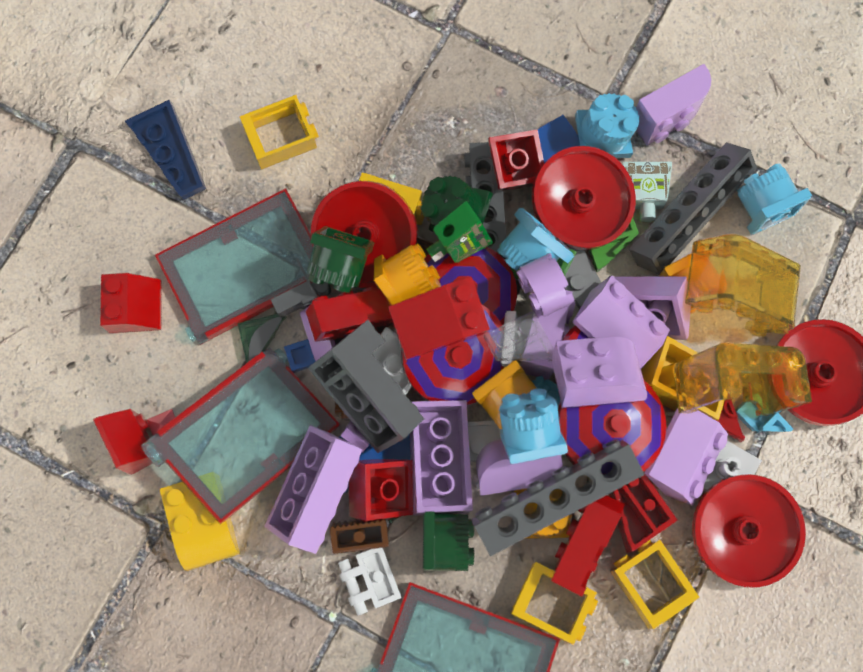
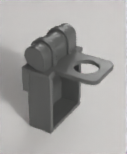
M298 258L296 261L307 281L271 299L281 318L299 309L307 308L312 303V300L318 296H329L331 293L329 283L316 284L308 280Z

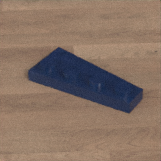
M170 100L125 120L126 124L135 133L137 139L146 148L151 158L160 167L165 177L182 199L185 200L206 190L174 105Z

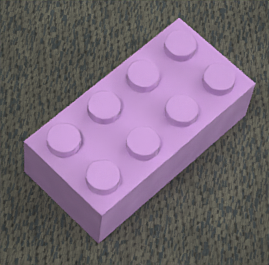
M467 401L412 402L424 417V420L410 433L411 460H413V516L423 515L425 511L435 512V514H468L473 511Z
M310 425L264 527L288 545L316 554L319 546L324 541L329 523L336 514L342 494L348 487L350 476L359 462L362 449L331 433Z

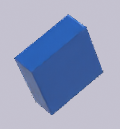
M308 339L284 346L293 373L307 369L315 362Z

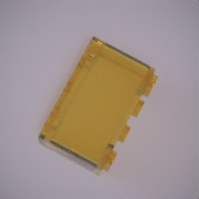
M727 234L695 241L692 247L685 303L695 307L696 311L700 313H712L715 309H723L735 312L737 317L751 319L746 322L745 329L750 331V334L753 336L764 337L767 333L771 332L787 334L789 330L795 328L801 265L741 235Z
M720 343L684 358L674 366L679 413L690 414L696 412L697 408L720 400L736 399L741 395V392L744 402H752L758 408V410H755L756 416H768L812 402L805 357L799 349L794 347Z

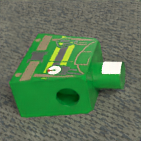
M466 201L433 228L440 240L426 249L435 262L449 253L454 262L458 263L493 242L482 222Z

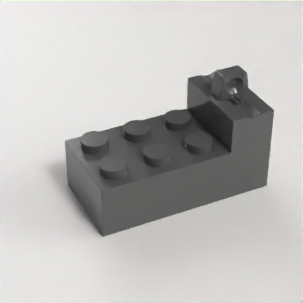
M367 320L309 366L308 369L375 451L379 453L403 440L424 420V417L419 413L417 406L411 403L402 392L400 385L393 381L385 371L382 363L372 355V352L381 346L385 340L370 321Z

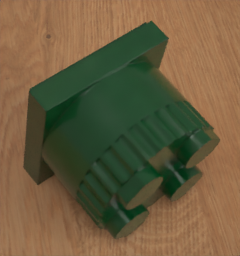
M450 175L448 177L434 178L429 182V186L422 197L421 211L427 221L430 222L428 230L434 232L433 228L466 201L483 224L493 194L490 191L470 187L456 176L452 177Z
M327 226L314 232L310 241L314 246L307 268L308 280L316 284H324V282L333 284L334 289L341 292H350L351 288L359 287L367 257L372 252L375 244L374 241Z
M431 511L423 513L424 572L468 571V566L474 565V548H469V538L474 536V525L472 520L468 518V514H435V512Z

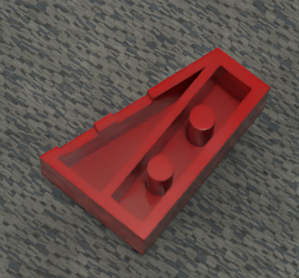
M377 286L368 287L359 293H353V291L343 292L333 298H328V296L317 297L312 300V303L306 310L315 342L343 339L344 335L350 334L367 320L370 321L381 335L384 329L392 323L388 310L391 304Z
M646 475L609 493V497L624 504L618 527L626 553L633 552L678 521Z
M606 495L577 510L581 512L578 521L572 519L566 532L570 537L567 543H560L554 556L559 560L551 579L552 582L581 597L583 596L592 571H595L598 565L597 562L604 548L607 547L624 508L623 503Z

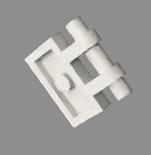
M383 548L370 549L355 555L359 566L353 569L348 559L338 563L341 574H339L341 581L345 582L350 594L348 600L350 605L354 606L357 616L368 612L364 603L368 599L372 598L376 609L402 598ZM363 574L368 590L361 593L355 577Z

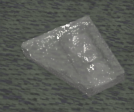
M534 311L484 334V339L496 361H510L512 359L519 361H531L532 359L552 361L554 348Z

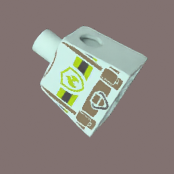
M623 162L622 165L628 171L634 184L636 195L635 209H640V221H654L656 219L655 209H663L668 200L672 162Z

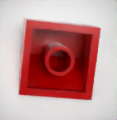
M538 130L489 137L488 142L498 190L533 186L539 170L544 165Z
M131 273L101 274L100 326L108 333L162 330L161 279Z
M127 409L93 419L117 469L132 475L160 460L157 452L148 443L154 437H149L146 431L149 425L142 413L138 414L132 409Z
M359 460L349 479V517L369 521L413 515V460Z

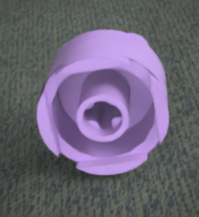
M551 253L520 267V270L516 272L523 292L525 294L530 292L531 294L529 295L530 305L536 317L541 315L543 317L548 316L574 303L572 293L567 294L565 290L568 286L567 280L555 258H552Z

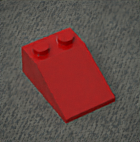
M472 276L445 284L388 307L405 360L481 336L490 330Z

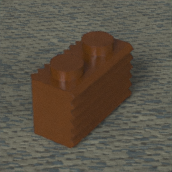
M355 518L354 521L350 519L348 522L344 520L343 523L339 521L338 523L333 522L331 524L330 536L333 554L389 547L386 518L369 521L357 520Z

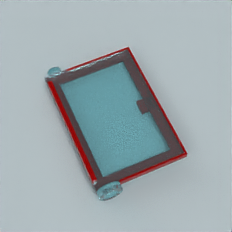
M285 188L155 254V257L190 325L185 328L192 342L197 340L201 345L273 308L274 305L271 299L306 282L307 280L296 259H299L307 277H309L307 268L313 247L312 243H310L311 234Z
M268 348L266 351L259 353L159 429L157 434L141 445L144 453L155 466L160 467L166 462L220 525L292 466L310 425L328 433L334 432L340 426V423L288 368L285 364L288 361L287 356L279 348L275 351Z
M409 582L378 669L372 667L371 672H550L560 638Z

